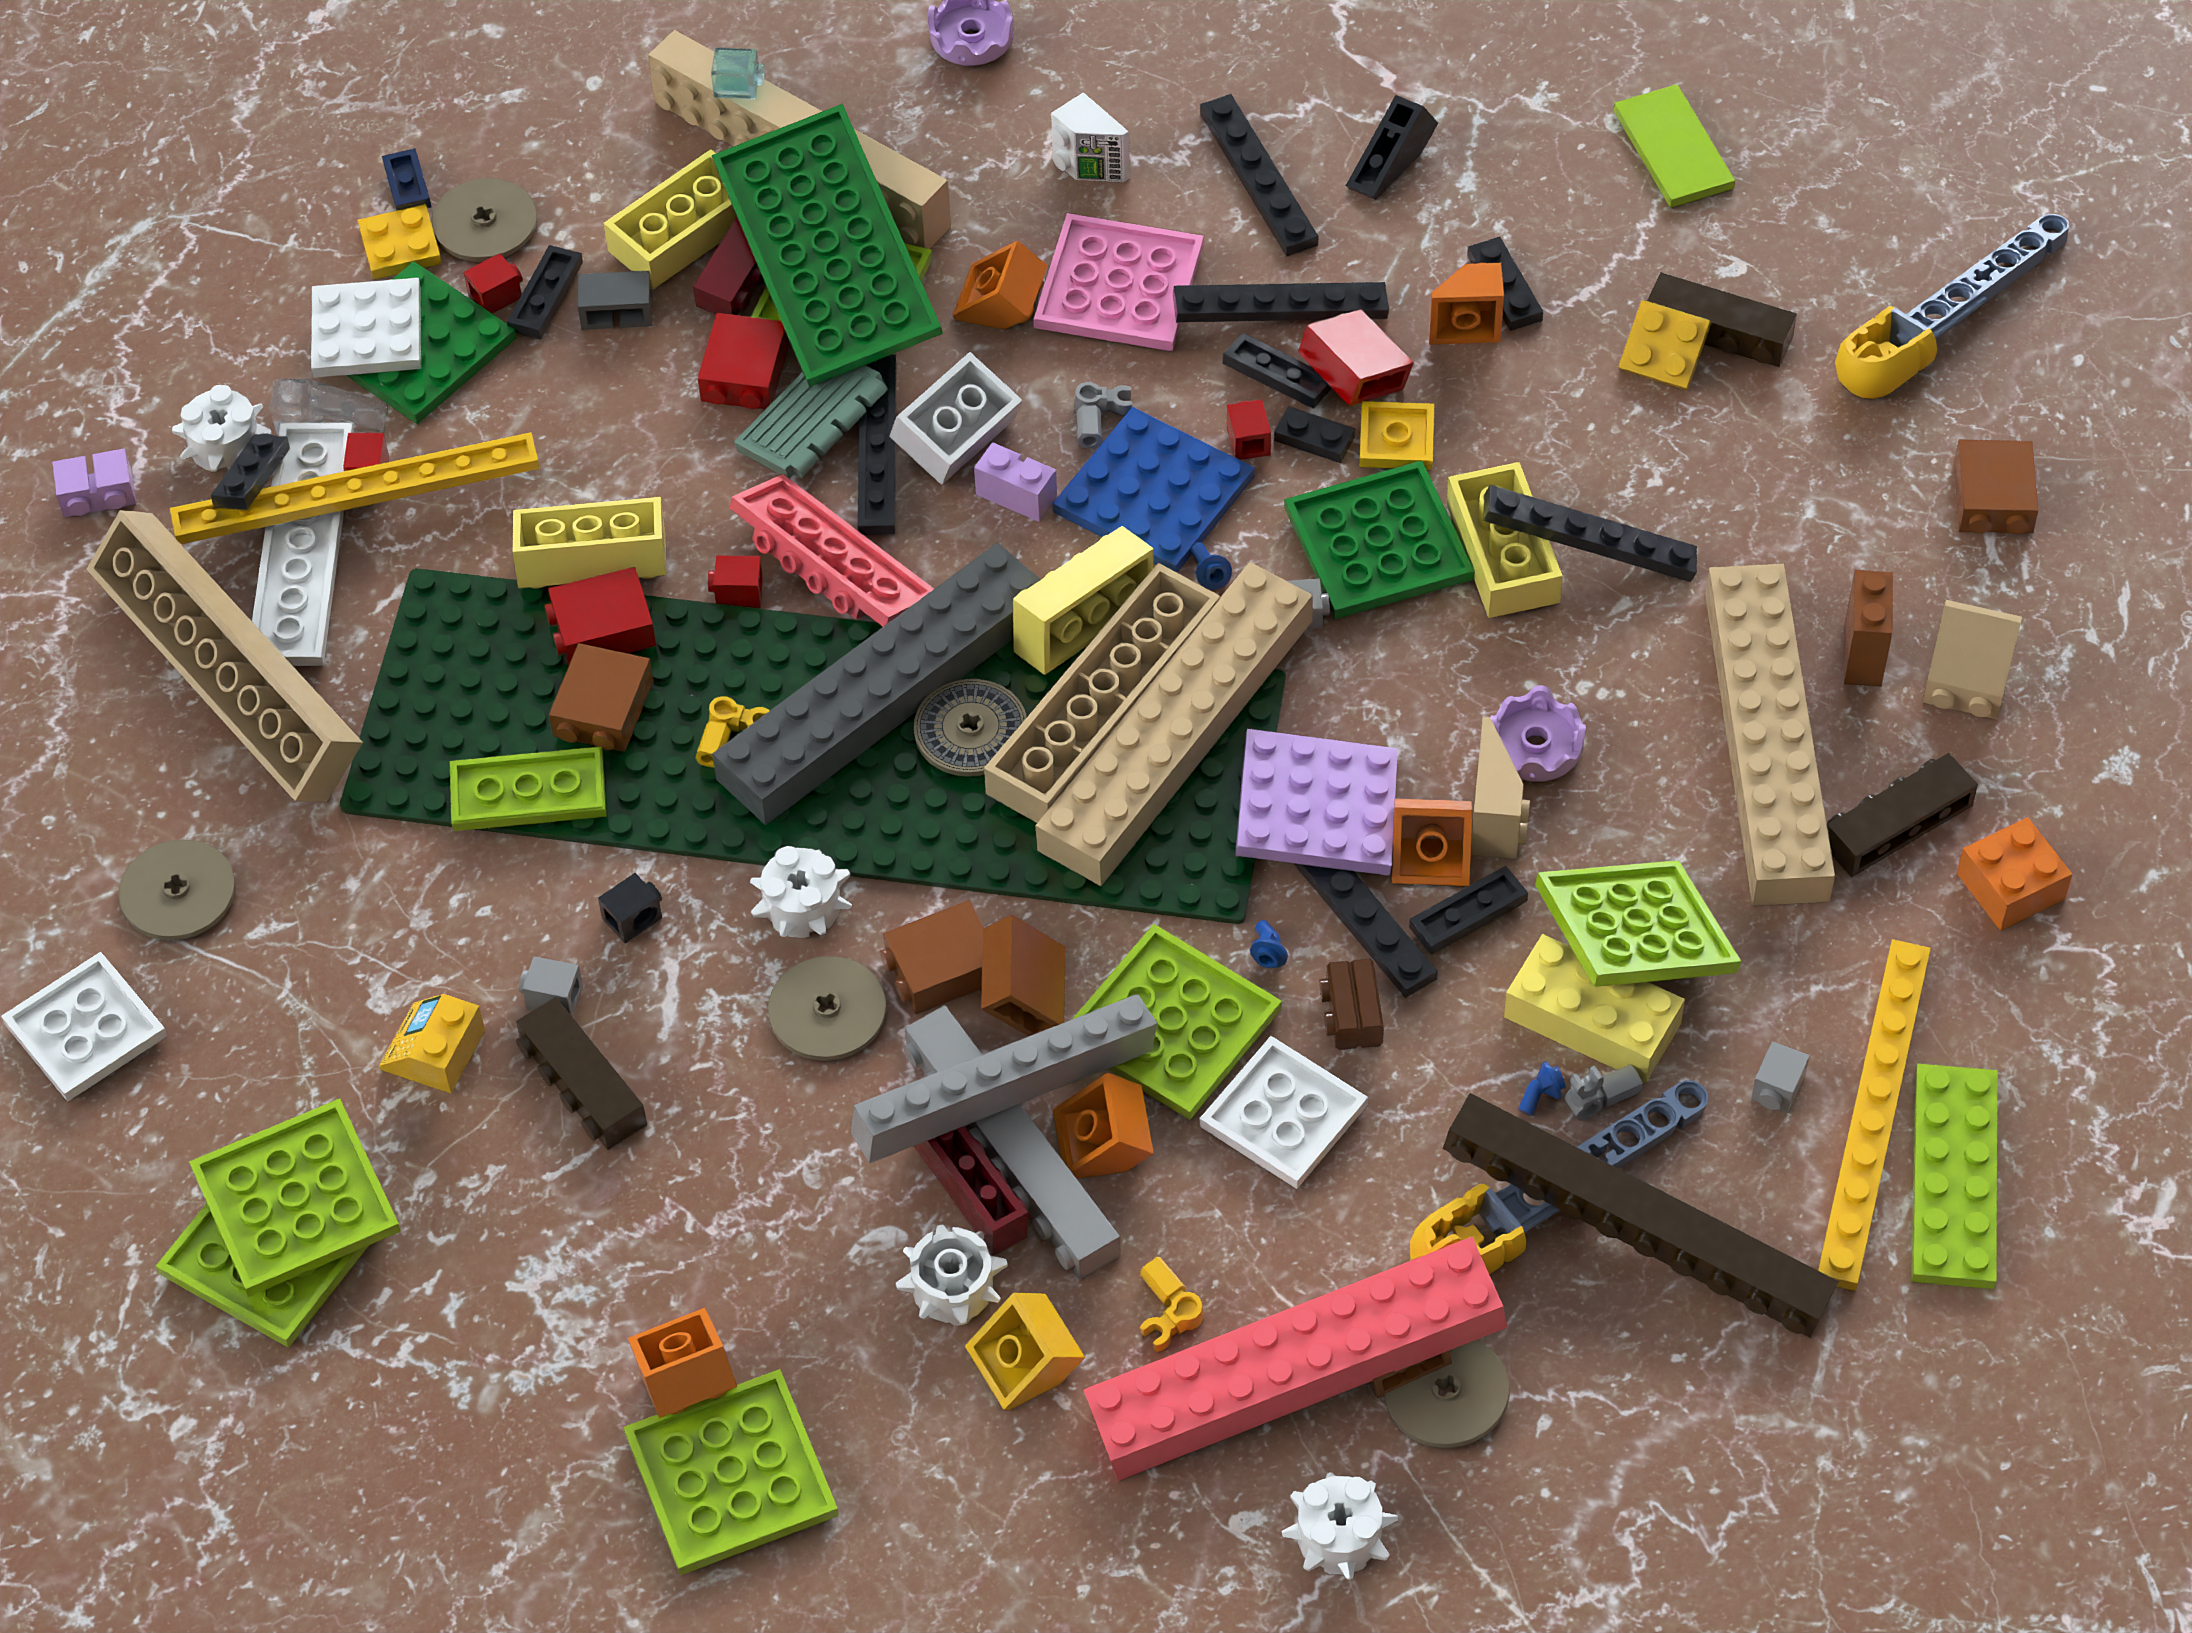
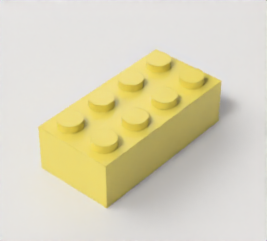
M711 149L604 222L608 251L631 271H649L652 289H655L721 243L737 217L712 158V155L716 153Z
M1520 462L1448 477L1447 507L1458 537L1475 570L1474 580L1488 618L1560 603L1563 575L1550 541L1483 521L1484 494L1489 485L1532 497Z
M661 497L513 510V558L518 588L530 587L538 589L545 586L562 585L631 567L636 568L639 578L649 579L667 575L666 539Z
M1121 526L1109 535L1103 536L1097 543L1082 553L1076 554L1070 561L1055 571L1049 572L1043 579L1028 589L1022 590L1013 598L1014 652L1045 675L1087 647L1153 570V548Z
M1542 934L1506 992L1504 1018L1616 1070L1632 1065L1638 1072L1641 1081L1647 1083L1681 1025L1685 999L1649 982L1594 987L1572 948Z

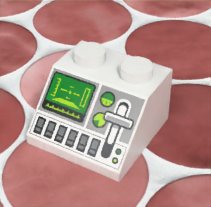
M1084 92L1051 113L1052 159L1058 169L1061 171L1065 170L1075 180L1126 182L1130 179L1129 131Z

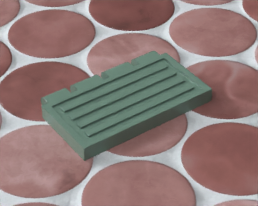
M866 365L811 387L808 386L802 372L734 441L738 452L780 475L784 474L789 479L793 475L802 478L819 461V457L815 453L824 456L843 436L840 429L847 432L866 413V408L863 405L871 407L888 388L883 383L880 373Z

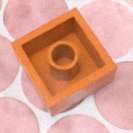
M2029 817L1964 847L1957 870L1959 878L2000 931L2066 900L2072 878V872Z
M705 1308L628 1338L641 1377L659 1418L668 1414H678L688 1406L706 1399L721 1397L727 1391L738 1387L723 1344Z

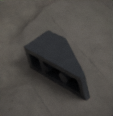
M1395 95L1345 186L1376 200L1422 154L1438 125L1436 119L1423 105Z

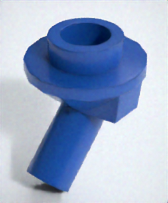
M1198 542L1190 548L1191 553L1199 564L1195 574L1200 585L1208 590L1223 588L1232 576L1230 562L1221 555H1210L1202 542Z
M1259 921L1255 926V931L1260 938L1252 943L1250 954L1264 968L1282 967L1286 964L1288 953L1281 944V938L1268 921Z
M1547 1061L1542 1063L1537 1077L1526 1088L1518 1107L1520 1112L1533 1116L1542 1093L1555 1099L1562 1098L1560 1090L1566 1088V1084L1558 1066L1551 1068Z

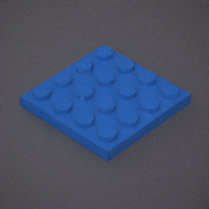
M1132 407L1052 503L1053 513L1100 537L1109 535L1123 526L1153 548V564L1157 565L1160 563L1178 573L1192 555L1190 548L1198 542H1203L1255 477V467Z

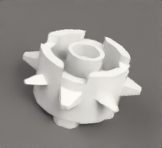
M216 385L210 391L196 396L189 404L182 407V423L172 427V433L186 439L188 445L180 455V458L192 457L197 465L211 472H217L219 468L227 467L229 470L254 434H271V430L258 424L255 417L263 408V405L252 406L245 396L236 391H231V388L227 385Z
M792 846L783 847L777 850L775 857L770 859L762 870L761 878H751L750 883L759 888L762 893V900L752 909L751 914L754 918H769L773 928L780 932L781 937L806 938L810 937L809 932L813 931L823 935L826 933V929L831 927L839 916L840 909H851L852 907L851 903L840 897L839 889L850 877V872L848 869H836L831 857L822 854L820 850L815 851L813 849L794 848Z
M939 1225L934 1236L933 1232L928 1233L916 1244L915 1248L907 1246L904 1248L903 1252L910 1258L911 1272L896 1282L897 1290L913 1293L915 1303L920 1308V1318L924 1319L929 1316L945 1323L950 1322L955 1326L964 1325L971 1318L977 1316L988 1305L989 1301L996 1303L1000 1301L1001 1297L993 1289V1276L1006 1268L1008 1264L1004 1258L989 1255L987 1245L983 1241L985 1235L983 1231H978L975 1234L959 1227H952V1232H949L944 1225Z
M1330 1472L1327 1473L1325 1479L1309 1484L1304 1492L1294 1491L1291 1494L1290 1498L1299 1510L1298 1523L1282 1530V1536L1298 1539V1545L1303 1556L1306 1558L1303 1566L1305 1570L1309 1572L1321 1566L1326 1573L1342 1574L1346 1579L1350 1580L1353 1579L1354 1572L1362 1570L1371 1558L1385 1561L1388 1559L1390 1554L1381 1542L1382 1528L1398 1521V1517L1395 1514L1382 1512V1506L1377 1494L1374 1492L1376 1483L1371 1480L1367 1482L1361 1477L1335 1476Z

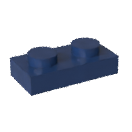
M416 148L383 155V165L396 211L426 204L427 208H431L430 197Z

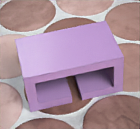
M991 443L974 467L976 495L1040 522L1057 498L1056 469L1028 457L1022 462L1021 454L996 443Z
M125 448L92 454L95 472L92 474H88L85 456L52 462L56 496L64 518L108 509H119L136 504L133 475Z

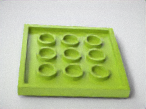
M1679 860L1538 872L1536 888L1594 987L1738 973L1741 964L1740 958Z
M1153 924L1072 1019L1138 994L1157 1022L1152 1051L1108 1068V1070L1121 1078L1142 1085L1143 1092L1190 1120L1281 1011L1282 1001Z
M340 1098L189 1161L248 1297L401 1232L396 1216Z
M206 1203L158 1262L156 1269L159 1275L289 1348L368 1246L248 1297Z
M780 1369L737 1385L738 1387L727 1391L721 1397L703 1400L688 1406L678 1414H668L660 1418L657 1414L623 1427L680 1576L839 1516L838 1507Z

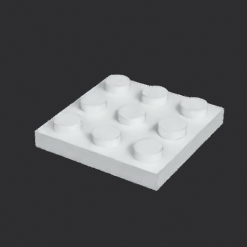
M419 278L312 286L311 369L313 377L421 369V286Z
M101 952L1 1016L5 1026L67 1102L167 1037L163 1025Z
M1270 1036L1200 1117V1127L1298 1189L1367 1107L1368 1097Z

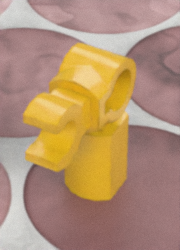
M725 696L712 700L709 705V722L706 724L695 756L697 762L700 765L714 768L712 753L728 742L730 731L739 732L740 730H745L770 710L763 707H755L750 710L745 709V706L738 705L732 698Z
M1156 1257L1142 1267L1140 1276L1168 1308L1163 1311L1164 1315L1162 1317H1152L1145 1320L1140 1326V1330L1144 1337L1152 1331H1160L1162 1333L1153 1342L1154 1350L1160 1352L1169 1346L1171 1337L1174 1334L1180 1335L1186 1330L1198 1328L1203 1322L1204 1312L1199 1296L1195 1293L1186 1292L1187 1288L1161 1257Z

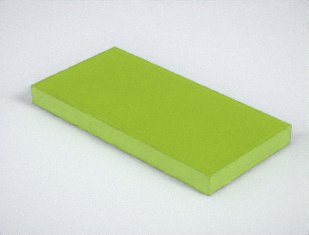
M1678 84L1614 103L1613 111L1670 208L1734 189V177Z
M602 746L450 761L451 822L453 831L607 817Z

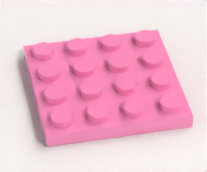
M1067 213L1033 318L1034 328L1173 351L1181 323H1176L1173 288L1177 285L1193 284L1204 247V236Z

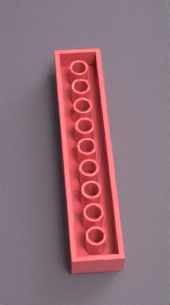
M1470 1237L1083 1390L1118 1481L1371 1382L1379 1376L1392 1371H1399L1508 1327L1503 1304L1474 1239Z

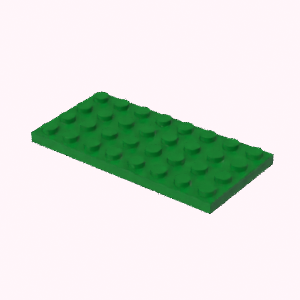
M843 103L712 155L716 169L809 387L943 334L938 318Z

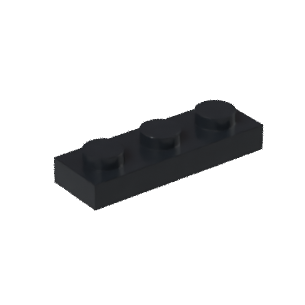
M1501 237L1468 246L1467 256L1472 264L1501 263L1504 289L1502 318L1509 330L1512 331L1543 321V310Z
M549 245L508 318L507 326L513 327L516 333L542 339L583 264L582 253Z
M1244 333L1223 353L1224 365L1313 409L1332 389L1311 366Z
M268 433L254 434L211 494L213 507L248 510L290 450L288 437L274 436Z
M1504 866L1410 918L1409 928L1432 955L1527 902L1528 892L1509 868Z

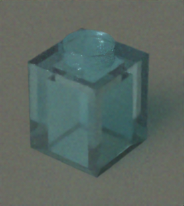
M715 47L711 71L714 97L756 99L758 85H763L765 78L764 64L758 63L757 49Z

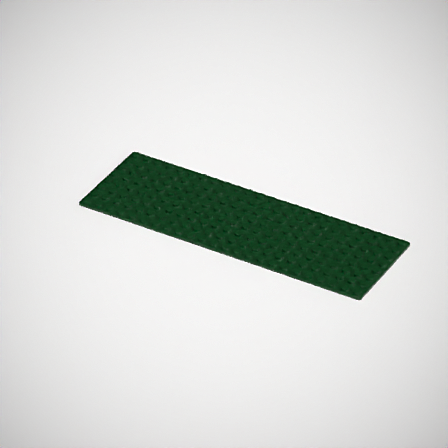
M419 568L410 571L359 739L363 743L353 758L340 800V808L343 813L452 827L450 761L596 747L595 745L581 742H566L558 737H553L549 713L569 665L566 655H558L553 633L559 631L557 625L549 626L544 605L551 603L548 588L559 585L545 586L538 589L530 587L518 588L517 580ZM644 595L653 622L657 646L627 654L650 658L654 681L626 751L603 750L607 817L473 829L766 866L770 859L775 857L777 850L786 846H792L794 848L822 851V854L831 857L836 869H848L852 877L1241 924L1245 921L1255 864V858L1235 856L1245 736L1247 729L1277 733L1286 674L1282 670L1274 669L1103 885L1099 886L1037 851L1035 827L1037 823L988 796L985 788V775L958 776L944 772L930 764L916 745L914 737L916 713L765 825L716 780L715 768L700 765L696 760L695 756L706 724L709 722V705L711 701L717 697L725 696L732 698L736 704L745 706V709L750 710L755 707H763L772 710L883 626L877 622ZM1013 639L960 680L981 679L1005 687L1020 700L1028 717L1085 648L1044 675L1014 652ZM970 724L964 726V729L969 727L972 731L977 730V727H971ZM733 730L730 731L731 733L728 741L737 736L743 730H740L739 732Z

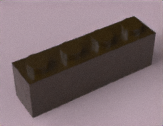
M1660 272L1647 300L1648 302L1710 320L1711 325L1704 343L1705 345L1754 359L1760 363L1780 367L1794 335L1797 313Z
M1950 753L1937 760L1930 759L1917 772L1906 778H1897L1890 784L1888 789L1876 796L1874 794L1868 795L1857 807L1847 813L1840 812L1834 815L1827 823L1831 855L1852 878L1972 807L1978 784Z
M556 997L516 1021L519 1033L516 1043L520 1051L527 1059L533 1057L539 1064L537 1066L538 1071L548 1086L555 1084L560 1090L559 1096L566 1109L571 1114L576 1111L583 1119L581 1124L591 1140L599 1139L605 1148L609 1150L647 1126L642 1102Z

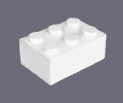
M969 352L896 417L889 437L942 485L1015 419L1022 399Z

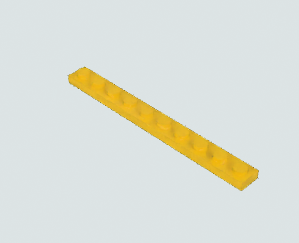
M532 432L263 488L248 510L214 508L212 499L172 507L170 508L175 539L180 544H186L540 469Z
M1892 939L1818 1268V1271L1839 1281L1836 1287L1856 1291L1931 949L1930 947Z

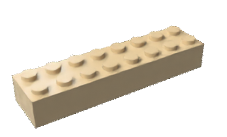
M1158 563L984 767L986 794L1038 823L1221 596Z

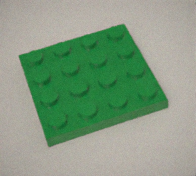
M413 261L392 280L419 278L421 286V369L346 376L414 423L419 424L517 339L513 327L507 326V323Z
M1423 461L1284 499V509L1316 579H1320L1322 593H1328L1329 606L1334 619L1474 580L1475 570Z

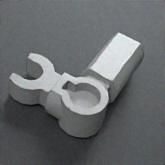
M1083 382L1076 387L1074 409L1077 420V441L1081 448L1097 449L1101 445V413H1106V410H1112L1116 414L1126 415L1132 408V401H1122L1130 400V386L1120 385L1110 390L1107 387H1099L1092 382Z
M1594 1065L1590 1067L1589 1074L1582 1079L1579 1078L1577 1073L1571 1076V1089L1565 1094L1564 1099L1578 1120H1586L1597 1114L1603 1105L1607 1108L1641 1093L1643 1083L1632 1065H1627L1605 1076H1601Z

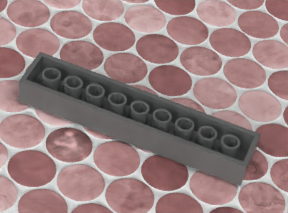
M997 542L712 753L716 780L761 822L767 825L915 714L921 703L930 693L945 684L960 680L1014 639L1013 598L1022 590L1028 589L1041 579Z

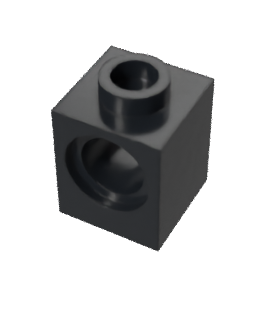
M636 873L598 897L602 919L624 943H627L662 919L660 908L662 897L660 892L652 882L648 881L645 883Z

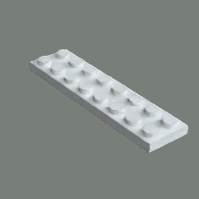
M280 423L279 436L288 437L290 450L274 471L271 487L344 472L343 464L348 433H355L353 423ZM344 510L265 527L252 622L292 666H324Z

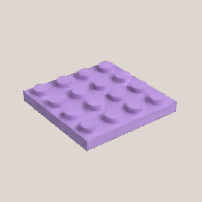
M1247 729L1244 744L1235 856L1389 875L1392 865L1398 748Z

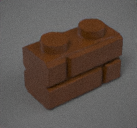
M1370 958L1353 960L1350 963L1348 961L1329 962L1326 965V978L1319 979L1321 1001L1329 1002L1330 1012H1324L1326 1035H1334L1335 1047L1338 1050L1356 1049L1358 1046L1362 1048L1380 1046L1383 1044L1384 1025L1374 960Z

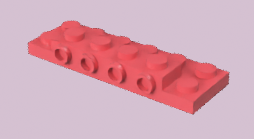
M784 474L732 496L729 508L755 528L752 540L757 550L763 554L770 553L777 558L785 572L799 575L806 581V585L812 593L825 595L832 601L834 609L840 614L847 613L856 620L868 615L884 627L934 590V588Z

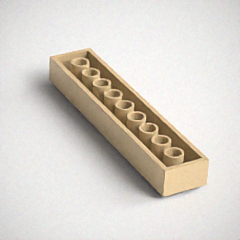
M676 30L670 33L648 54L655 102L662 109L672 111L684 118L689 124L697 125L709 132L714 138L724 140L732 146L739 145L822 112ZM854 129L904 243L930 249L951 228L948 180Z
M120 510L86 570L294 801L327 802L363 742L153 513Z
M1249 562L1035 825L1037 851L1102 886L1313 621V595Z
M1784 564L1710 567L1705 596L1752 906L1830 902L1835 873Z

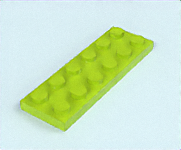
M1917 1063L1914 1104L1911 1282L1985 1289L1995 1288L1997 1282L1998 1070Z

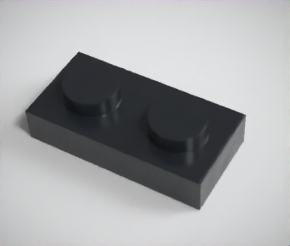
M1290 406L1287 407L1274 431V441L1338 463L1342 462L1355 438V428Z

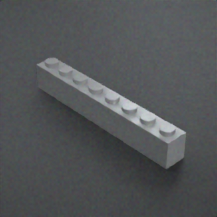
M1138 994L855 1104L851 1134L870 1164L1149 1053L1153 1048L1157 1022Z
M945 1005L905 1027L906 1045L903 1046L904 1052L913 1066L920 1065L926 1073L924 1077L982 1055ZM1020 1104L965 1125L973 1139H977L981 1143L992 1165L1003 1173L1014 1195L1024 1202L1029 1213L1034 1218L1032 1220L1033 1225L1039 1236L1043 1240L1049 1238L1055 1246L1056 1257L1064 1269L1069 1270L1071 1268L1079 1280L1121 1256L1119 1234Z

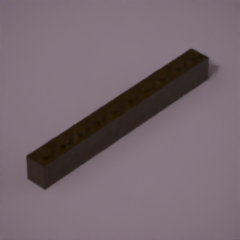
M1471 1093L1468 1095L1448 1131L1443 1149L1449 1152L1456 1160L1463 1163H1471L1481 1168L1493 1179L1501 1182L1506 1181L1523 1190L1528 1197L1534 1200H1543L1560 1209L1565 1216L1588 1223L1595 1227L1602 1235L1623 1241L1632 1246L1639 1254L1660 1260L1669 1265L1676 1273L1695 1278L1706 1284L1713 1292L1732 1297L1743 1303L1750 1311L1756 1314H1765L1782 1323L1787 1330L1793 1333H1802L1811 1338L1839 1282Z

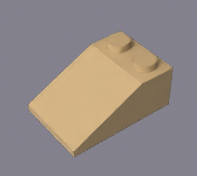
M1946 600L1923 703L1932 704L1942 709L1949 708L1971 713L1977 717H1988L1998 720L2022 617Z
M1483 717L1471 855L1517 859L1518 844L1526 845L1530 800L1522 799L1523 782L1491 718Z

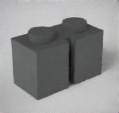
M649 271L578 274V312L581 330L613 328L614 310L620 309V328L652 326L653 293Z

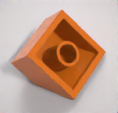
M1018 240L972 263L952 317L958 321L1004 330L1018 323H1025L1034 312L1033 305L1037 294L1044 285L1043 277L1048 265Z
M1501 263L1464 264L1431 292L1429 345L1501 342L1504 304Z
M1394 798L1392 883L1469 886L1472 801Z
M1107 1072L1053 1108L1060 1157L1076 1179L1127 1172L1154 1154L1143 1090L1140 1084Z

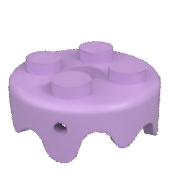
M943 0L939 8L930 5L928 10L931 45L942 58L952 63L963 66L989 63L1002 56L1009 49L1013 41L1014 19L1006 0L1000 3L995 0ZM968 29H971L973 31H979L976 34L964 33V31Z
M1535 686L1528 694L1521 697H1507L1497 714L1490 717L1522 780L1544 782L1557 779L1574 768L1582 755L1586 725L1582 723L1578 710L1573 703L1564 705L1557 702L1553 698L1551 690L1546 686ZM1530 736H1541L1546 742L1542 745H1533L1526 739Z

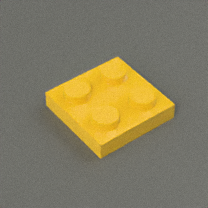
M426 204L358 219L373 280L399 274L413 261L423 268L442 264Z
M1641 300L1618 366L1619 370L1688 391L1711 325L1710 320Z
M1362 401L1359 467L1397 468L1423 461L1426 470H1432L1434 404Z

